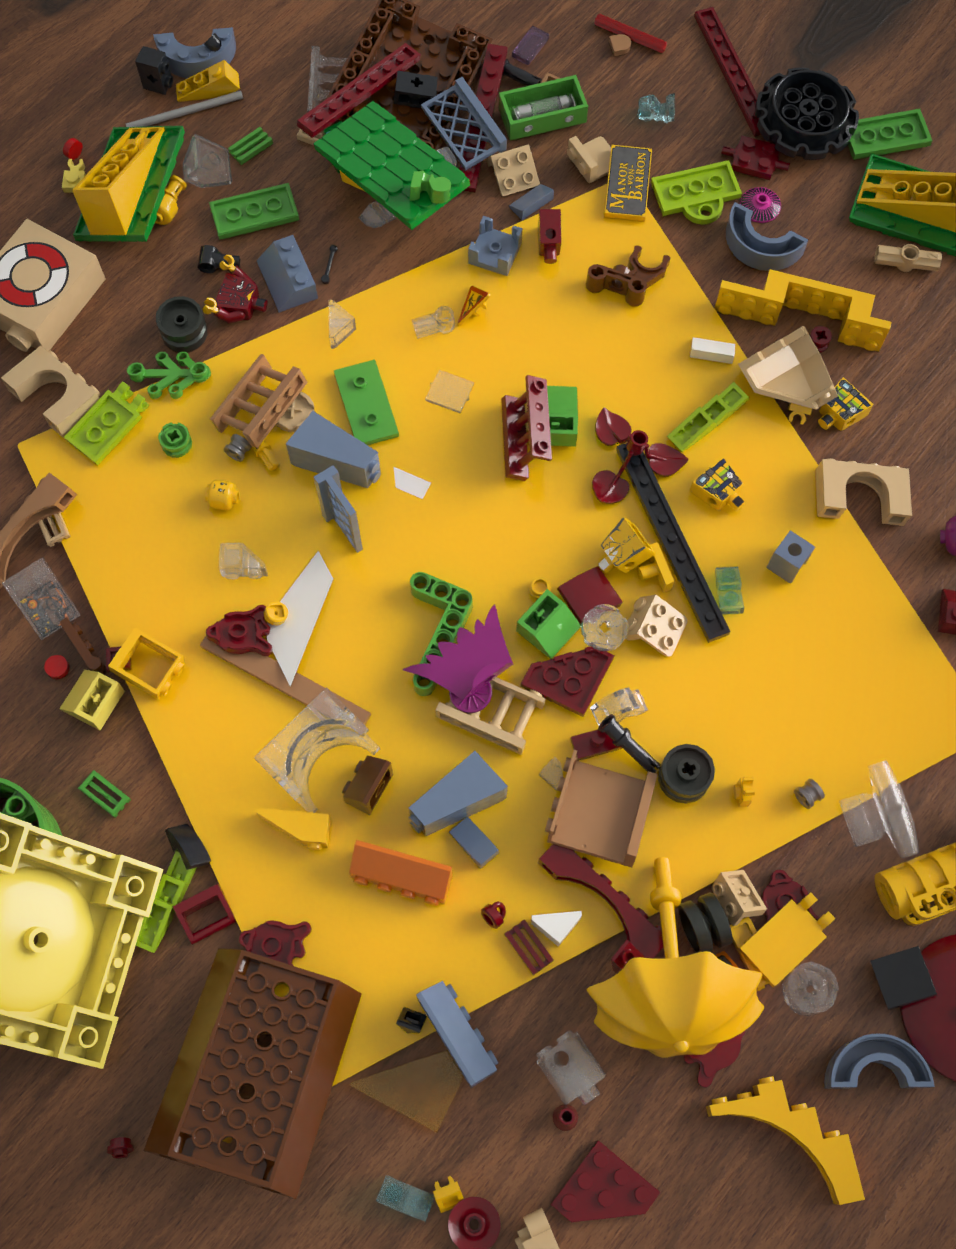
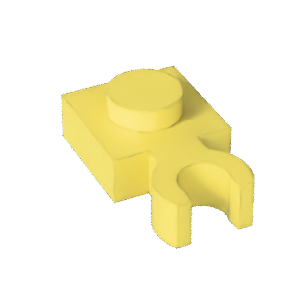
M72 159L68 160L70 171L64 170L62 182L64 193H73L72 189L86 175L83 159H80L79 164L74 166Z

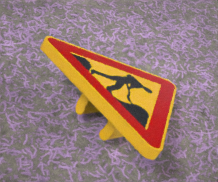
M472 285L457 324L461 326L472 314L479 316L478 308L480 306L487 309L486 301L490 298L491 294Z

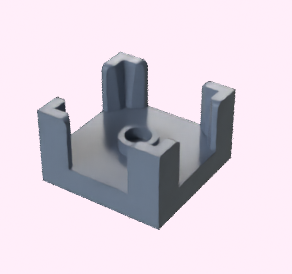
M483 216L479 225V236L476 243L471 242L468 248V264L508 276L522 244L523 228L513 226L511 235L493 229V219Z

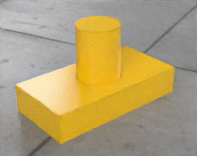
M658 542L649 544L656 554L649 558L651 564L638 567L639 577L641 580L656 576L662 592L671 591L675 581Z

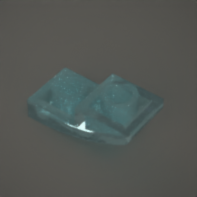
M716 568L718 603L722 615L742 614L744 612V603L741 594L742 582L739 568Z

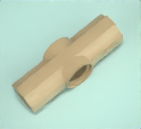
M907 244L903 248L878 245L874 256L875 264L897 266L903 272H909L912 269L938 271L942 261L941 252L919 250L917 246Z

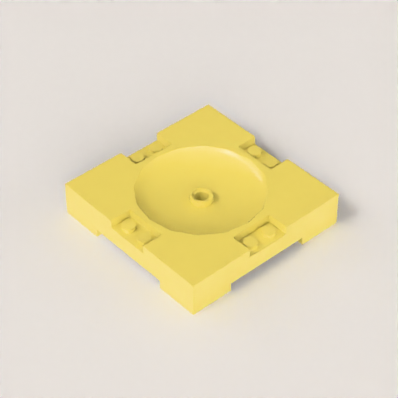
M0 813V1044L103 1069L119 1018L115 1017L114 1014L144 917L149 918L163 869L124 855H116ZM37 934L38 942L34 944V937Z

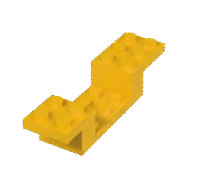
M771 269L769 270L763 290L722 280L714 308L725 315L730 314L745 320L750 319L765 325L774 326L777 323L782 306L807 311L811 314L827 316L831 319L842 320L838 342L878 352L886 339L892 323L870 317L875 299L873 294Z

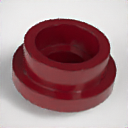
M126 1137L111 1139L110 1146L107 1147V1153L111 1154L115 1159L126 1158L128 1153L134 1150L131 1139Z

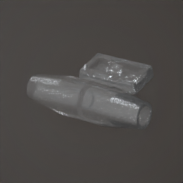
M887 760L869 765L868 770L873 795L861 793L839 801L855 847L880 840L887 832L900 858L920 853L914 820L902 787Z

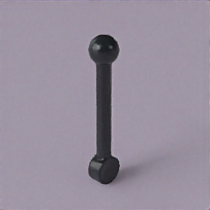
M331 245L329 248L331 252L325 275L321 277L323 284L330 282L329 272L334 253L338 250L336 245Z

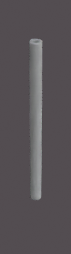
M240 90L126 123V127L150 126L243 99V95Z

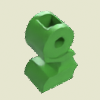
M423 170L414 171L410 187V201L420 199V193L427 191L432 203H445L450 199L451 182L445 177L434 178L433 174H426Z

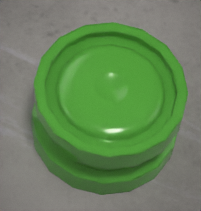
M172 422L162 427L158 439L163 451L170 457L179 458L186 455L192 447V440L188 429L181 423L173 424Z

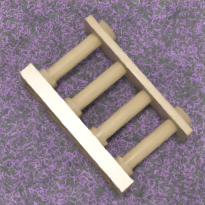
M495 677L490 681L491 688L505 694L492 722L486 723L481 721L479 717L481 711L467 714L459 711L453 705L451 699L446 704L439 702L435 710L437 718L522 755L526 744L522 733L534 708L537 707L543 710L545 698L537 691H527ZM513 697L526 702V705L514 730L509 733L502 730L500 725Z

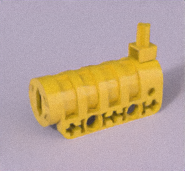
M956 842L875 874L874 880L878 896L892 918L895 920L902 918L906 924L917 926L956 910ZM952 897L953 901L948 903L947 899ZM934 901L936 906L930 908V903ZM913 913L915 917L910 918L909 915Z

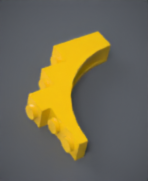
M774 1076L759 1079V1085L753 1086L754 1097H752V1092L737 1094V1100L728 1102L727 1097L712 1099L713 1105L706 1106L708 1117L723 1115L748 1117L767 1123L788 1135L804 1149L818 1167L828 1186L833 1204L841 1205L865 1200L849 1135H840L839 1130L825 1132V1138H823L815 1107L807 1108L806 1103L791 1106L792 1111L790 1112L782 1080L775 1081Z

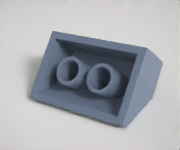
M291 235L274 241L258 258L257 264L278 312L318 299L316 284L294 236Z

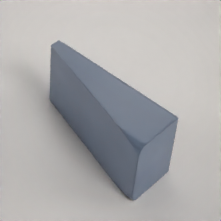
M468 817L449 831L480 869L499 854L497 847Z

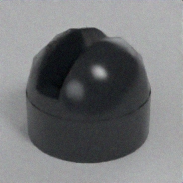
M214 33L204 45L208 50L216 52L221 48L222 43L217 34Z

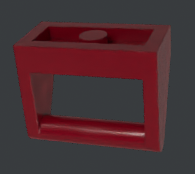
M219 884L173 906L192 945L237 922ZM220 900L228 916L193 933L186 916Z

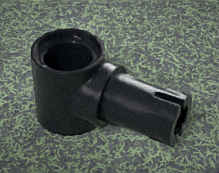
M211 245L200 247L197 268L201 272L214 273L216 269H221V261H224L227 265L229 264L223 258L225 254L219 252L216 247ZM232 256L234 258V266L237 265L240 268V256Z

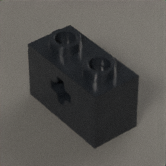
M143 46L135 60L143 89L166 95L168 89L173 85V76L171 75L166 53Z
M397 71L393 104L421 108V104L436 96L438 77ZM434 105L431 106V107L429 108V110H433V109H434Z

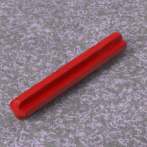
M598 14L595 18L594 24L617 35L624 34L631 41L657 52L663 53L667 47L666 41L607 16Z

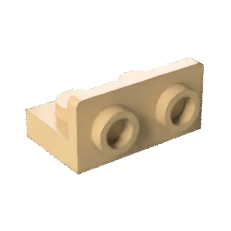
M744 870L721 872L711 886L714 895L721 904L732 926H737L744 917L763 915L767 910Z

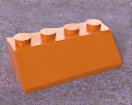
M359 840L355 842L349 871L351 878H354L353 882L367 886L368 883L378 885L377 889L385 892H391L392 889L400 891L401 896L415 899V896L425 898V903L438 906L439 903L445 904L453 876L451 866Z

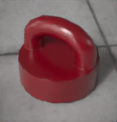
M499 901L494 902L492 905L487 904L481 909L483 919L493 929H497L504 923L503 919L506 915L505 905Z

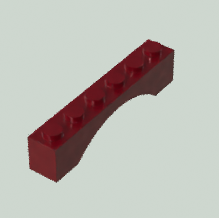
M552 844L539 858L538 864L555 880L580 884L605 899L619 917L627 940L646 958L653 959L663 948L661 927L659 925H652L647 920L649 916L641 908L635 909L629 903L630 898L621 890L617 892L611 886L612 882L607 876L602 873L599 875L592 869L594 865L586 857L580 858L575 853V850Z

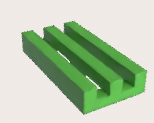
M259 127L230 146L228 150L242 165L271 146L273 139L268 137V134Z
M95 770L78 787L81 792L114 818L118 816L117 813L120 810L124 809V805L131 800ZM96 778L105 786H107L110 790H112L115 794L122 798L120 802H118L116 799L110 796L102 788L96 785L92 780ZM90 785L98 793H100L112 804H114V809H111L103 801H101L89 790H87L86 787Z

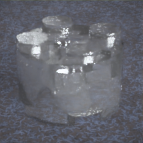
M815 962L800 964L786 976L782 984V992L788 1006L795 1013L805 1016L818 1015L832 1007L839 990L837 979L828 967L825 968ZM812 985L814 991L808 993L806 988Z

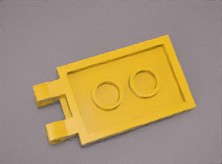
M812 893L805 896L798 904L790 900L738 949L758 972L762 973V977L772 988L783 980L827 937L822 931L836 919L828 911L816 920L807 911L818 900Z

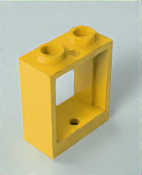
M134 627L108 667L110 672L159 700L161 695L165 696L172 686L170 683L174 675H180L185 664H183V655ZM140 643L173 661L156 689L123 670Z

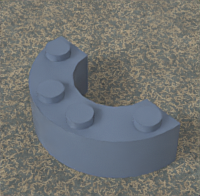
M233 27L213 29L212 35L216 33L222 43L221 48L216 52L208 50L204 44L195 47L180 44L175 39L174 33L153 34L157 50L166 53L171 73L186 79L222 60L230 64L236 52Z
M734 202L726 227V240L731 252L738 260L752 268L769 271L770 269L781 270L787 268L802 257L808 239L791 230L779 238L761 236L751 225L753 211Z
M888 1034L864 1035L845 1043L829 1061L824 1079V1089L857 1087L858 1076L862 1069L869 1063L874 1062L883 1064L891 1069L898 1078L900 1088L935 1087L930 1068L922 1055L906 1041Z

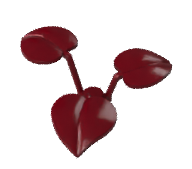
M604 407L596 420L595 431L598 439L607 446H613L617 442L620 445L628 442L626 447L629 453L617 475L609 470L599 471L593 478L592 488L597 500L606 504H614L623 500L628 494L629 483L620 478L632 455H639L644 451L645 457L650 459L649 465L652 471L659 476L665 477L675 474L688 462V458L666 444L656 443L649 448V444H647L648 436L645 432L636 430L631 434L632 429L628 421Z

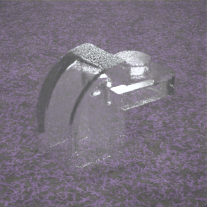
M629 687L605 696L590 707L598 726L610 714H613L619 723L626 717L640 715L648 710L639 690H630Z

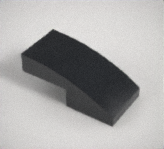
M188 824L165 830L173 852L179 851L186 870L207 865L211 861L202 841Z

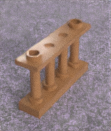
M260 354L214 412L210 420L220 433L228 425L243 431L242 433L249 444L258 448L308 382L299 368L293 366L287 375L273 370L266 357ZM266 376L281 382L275 391L260 386V383ZM253 393L268 398L262 407L247 402ZM240 409L255 414V417L249 424L234 418Z

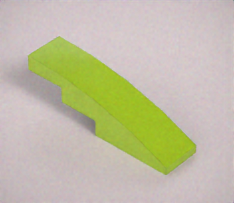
M733 382L719 396L716 394L702 408H697L667 437L681 452H684L749 400V396Z
M179 851L175 852L167 873L163 874L149 918L144 917L136 942V946L155 953L176 914L173 906L182 901L196 871V868L186 870Z

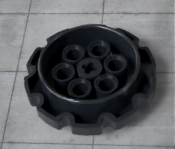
M809 68L788 69L786 75L777 73L772 76L759 93L754 111L755 117L759 118L757 123L758 130L767 142L772 141L776 144L774 148L792 158L800 156L804 160H821L826 158L828 152L835 155L842 151L849 144L859 121V112L853 109L856 100L848 87L842 86L838 79L829 73L821 70L814 71Z

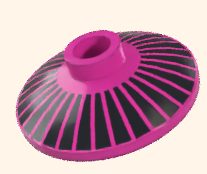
M756 187L746 191L740 201V205L753 211L751 221L757 223H767L774 220L781 210V201L777 194L763 187Z

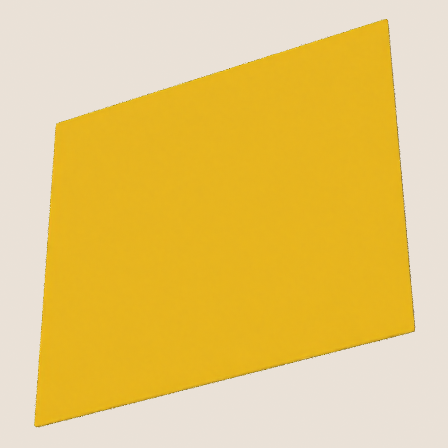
M607 184L551 208L561 209L560 255L557 256V262L554 264H546L544 256L539 255V214L501 230V232L512 235L513 226L523 228L522 244L508 276L468 264L469 244L204 361L203 363L211 370L209 379L200 383L194 382L182 390L183 395L178 399H173L168 389L171 385L178 384L185 378H179L161 390L162 395L157 399L150 398L147 391L149 386L133 392L134 394L126 400L131 404L139 393L146 399L145 402L149 404V407L139 413L142 419L99 465H96L53 429H49L18 444V449L36 488L40 480L50 472L77 494L64 512H61L71 536L68 539H62L61 542L109 646H122L135 627L183 655V664L185 666L179 676L174 675L170 682L172 686L165 696L161 695L159 700L127 681L126 683L190 822L211 859L209 863L241 932L257 928L265 923V921L271 920L279 921L286 925H296L303 921L308 922L311 925L312 931L303 940L306 954L303 958H294L292 964L295 967L339 980L362 993L332 1087L436 1032L417 999L416 994L441 981L446 986L451 984L458 996L454 1000L459 1008L464 1006L467 1012L471 1013L624 931L619 917L605 899L580 884L555 880L538 864L539 858L552 845V843L547 842L549 833L545 832L548 818L554 819L555 812L551 811L554 798H560L561 792L557 791L560 778H566L567 772L563 771L566 758H572L574 750L570 738L597 730L600 723L610 714L616 717V721L623 728H628L631 737L660 764H662L667 753L674 747L691 744L704 749L712 758L715 767L714 780L704 796L690 803L675 802L667 797L660 788L658 781L659 769L654 767L657 770V778L637 857L632 868L575 851L580 858L584 856L594 865L592 869L599 875L602 873L607 876L612 882L611 886L617 892L619 890L624 892L630 898L629 903L635 909L641 908L649 917L659 912L650 903V893L657 888L655 859L660 857L669 859L672 887L679 889L682 900L714 883L721 872L737 871L956 753L955 670L848 509L844 511L839 519L817 517L815 471L818 467L817 462L775 399L753 391L738 365L747 359L746 355L649 209H646L645 221L604 217ZM637 245L642 247L638 261L644 267L656 268L660 266L664 255H668L671 258L665 276L646 289L644 302L639 306L629 305L625 300V295L603 289L599 293H593L586 288L587 274L590 266L599 264L612 269L616 265L628 267L629 257ZM472 285L490 293L491 296L486 301L487 309L480 306L478 308L479 316L472 314L461 326L457 324ZM693 337L735 344L733 363L691 358L690 351ZM260 354L266 357L273 370L287 375L293 366L299 368L308 382L302 389V392L307 394L313 401L315 412L352 436L353 433L336 382L334 370L374 359L376 361L397 425L399 437L368 445L376 450L379 456L381 475L376 483H372L368 488L340 480L342 492L357 514L363 548L358 553L336 521L332 519L326 522L322 516L314 482V476L319 473L291 464L286 443L295 432L284 431L275 425L264 439L266 444L271 446V451L279 462V467L274 471L268 470L261 458L256 457V451L253 447L245 452V458L241 462L232 459L224 452V447L230 444L233 434L245 438L242 433L243 431L228 425L220 433L210 418ZM527 375L547 379V386L577 387L578 435L576 447L551 446L552 460L546 461L536 458L528 464L529 478L526 481L506 478L501 398L505 395L519 398L526 392L525 377ZM266 376L260 383V386L275 391L281 382ZM735 382L749 396V400L714 430L687 450L681 452L667 436L697 408H702L716 394L719 396ZM253 393L247 402L262 407L268 398ZM527 403L525 404V413L527 412ZM604 407L627 420L632 429L631 434L636 430L645 432L648 436L647 444H649V448L656 443L666 444L688 458V462L675 474L667 477L659 476L655 473L654 475L729 627V635L708 643L625 469L620 478L629 483V491L626 497L614 504H606L597 500L592 488L594 476L603 470L612 471L617 475L622 466L616 451L617 446L620 444L617 442L613 446H607L596 435V420ZM240 409L234 418L249 424L255 417V414ZM171 422L173 424H183L188 429L192 440L190 451L179 458L168 456L163 451L158 439L162 427ZM526 423V433H527V432L529 431V429H528V423ZM527 443V452H529L530 446L529 443ZM722 456L744 483L738 495L746 503L737 512L729 504L720 511H717L690 492L692 482ZM394 467L431 482L423 499L396 488ZM214 480L233 482L236 490L240 492L238 504H234L231 510L211 508L209 503L205 501V491L208 484L211 485ZM52 515V517H53V519H54V522H55V524H56V526H57V529H58V531H59V534H60V533H62V532H61V530H60V528H59V525H58V523H57V521H56L55 516ZM623 517L635 524L649 544L658 542L675 581L672 590L663 593L656 576L645 580L640 579L638 567L651 564L649 559L627 573L616 567L608 573L602 570L623 603L620 607L602 614L599 619L581 626L554 656L581 651L592 645L615 655L584 717L545 699L543 710L537 707L534 708L522 733L526 744L522 755L437 718L435 710L439 702L446 704L450 701L449 690L437 684L432 694L428 696H420L415 692L413 683L414 673L404 671L403 669L420 664L445 610L421 601L412 595L410 579L413 574L424 572L469 591L473 599V608L464 628L475 634L476 620L478 619L485 625L489 610L495 604L505 644L513 662V665L498 675L497 678L527 690L521 687V682L530 665L539 661L551 660L516 632L517 621L537 600L529 593L530 582L537 577L546 578L551 583V592L566 604L557 588L572 578L599 566L598 563L607 556L601 548V543ZM790 530L815 546L808 561L801 566L792 583L787 582L767 568L773 553ZM318 551L329 569L333 581L297 673L370 712L371 716L359 735L200 647L201 642L206 636V629L217 621L222 620L225 614L235 611H250L258 605L267 606L273 601L280 602ZM418 583L415 585V587L419 589L424 588L426 586V584L424 583ZM440 591L436 594V596L438 597H444L447 595V593L443 591ZM657 595L687 618V624L672 656H664L642 639L627 640L622 636L625 623L631 617L634 611V604L640 597ZM460 600L457 602V604L459 606H465L468 604V602L465 600ZM454 619L447 622L450 626H455L459 623ZM267 635L262 636L267 641ZM441 639V640L438 641V643H439V642H449V641H448V640H445V639ZM140 643L131 657V670H127V672L156 689L173 661ZM272 651V653H271L268 657H270V658H272L273 660L277 661V659H276V657H275V655H274V653H273V651ZM422 679L418 682V685L425 687L429 685L430 681ZM492 688L491 700L479 714L481 721L486 723L492 722L505 693ZM513 697L500 725L502 730L509 733L514 730L526 702ZM623 748L580 760V762L644 781L648 773ZM474 751L480 755L508 786L506 799L468 817L499 850V854L481 869L449 833L463 820L425 836L422 831L418 834L413 829L409 819V807ZM367 755L391 762L393 776L370 816L345 803L344 794L342 793L348 781L352 782L356 775L354 771L360 760L364 761ZM742 777H754L753 790H755V795H752L753 801L749 806L739 807L738 800L734 798V785H737V782ZM810 778L818 783L825 797L821 801H815L814 806L807 809L798 801L794 790L797 787H803ZM257 808L330 814L331 827L328 848L322 847L319 851L307 849V846L302 845L259 818L256 813ZM356 840L451 866L453 876L445 904L439 903L438 906L425 903V898L415 896V899L401 896L400 891L392 889L391 892H385L377 889L378 885L372 883L364 886L353 882L354 878H351L349 871ZM499 901L505 905L506 915L503 919L504 923L497 929H493L483 919L481 909L487 904L492 905L494 902ZM582 912L580 921L559 947L531 924L532 915ZM524 919L554 960L534 976L504 935V933L510 931ZM524 928L520 929V931L523 933V935L528 940L530 945L533 947L535 952L538 954L540 959L544 962L546 959L539 951L537 946L534 944L532 939L529 937L527 932L524 930ZM513 934L512 936L536 968L538 966L537 962L517 934ZM279 984L275 987L274 992L279 997H285L289 993V988L285 984ZM403 1007L427 1016L420 1033L407 1034L396 1024Z

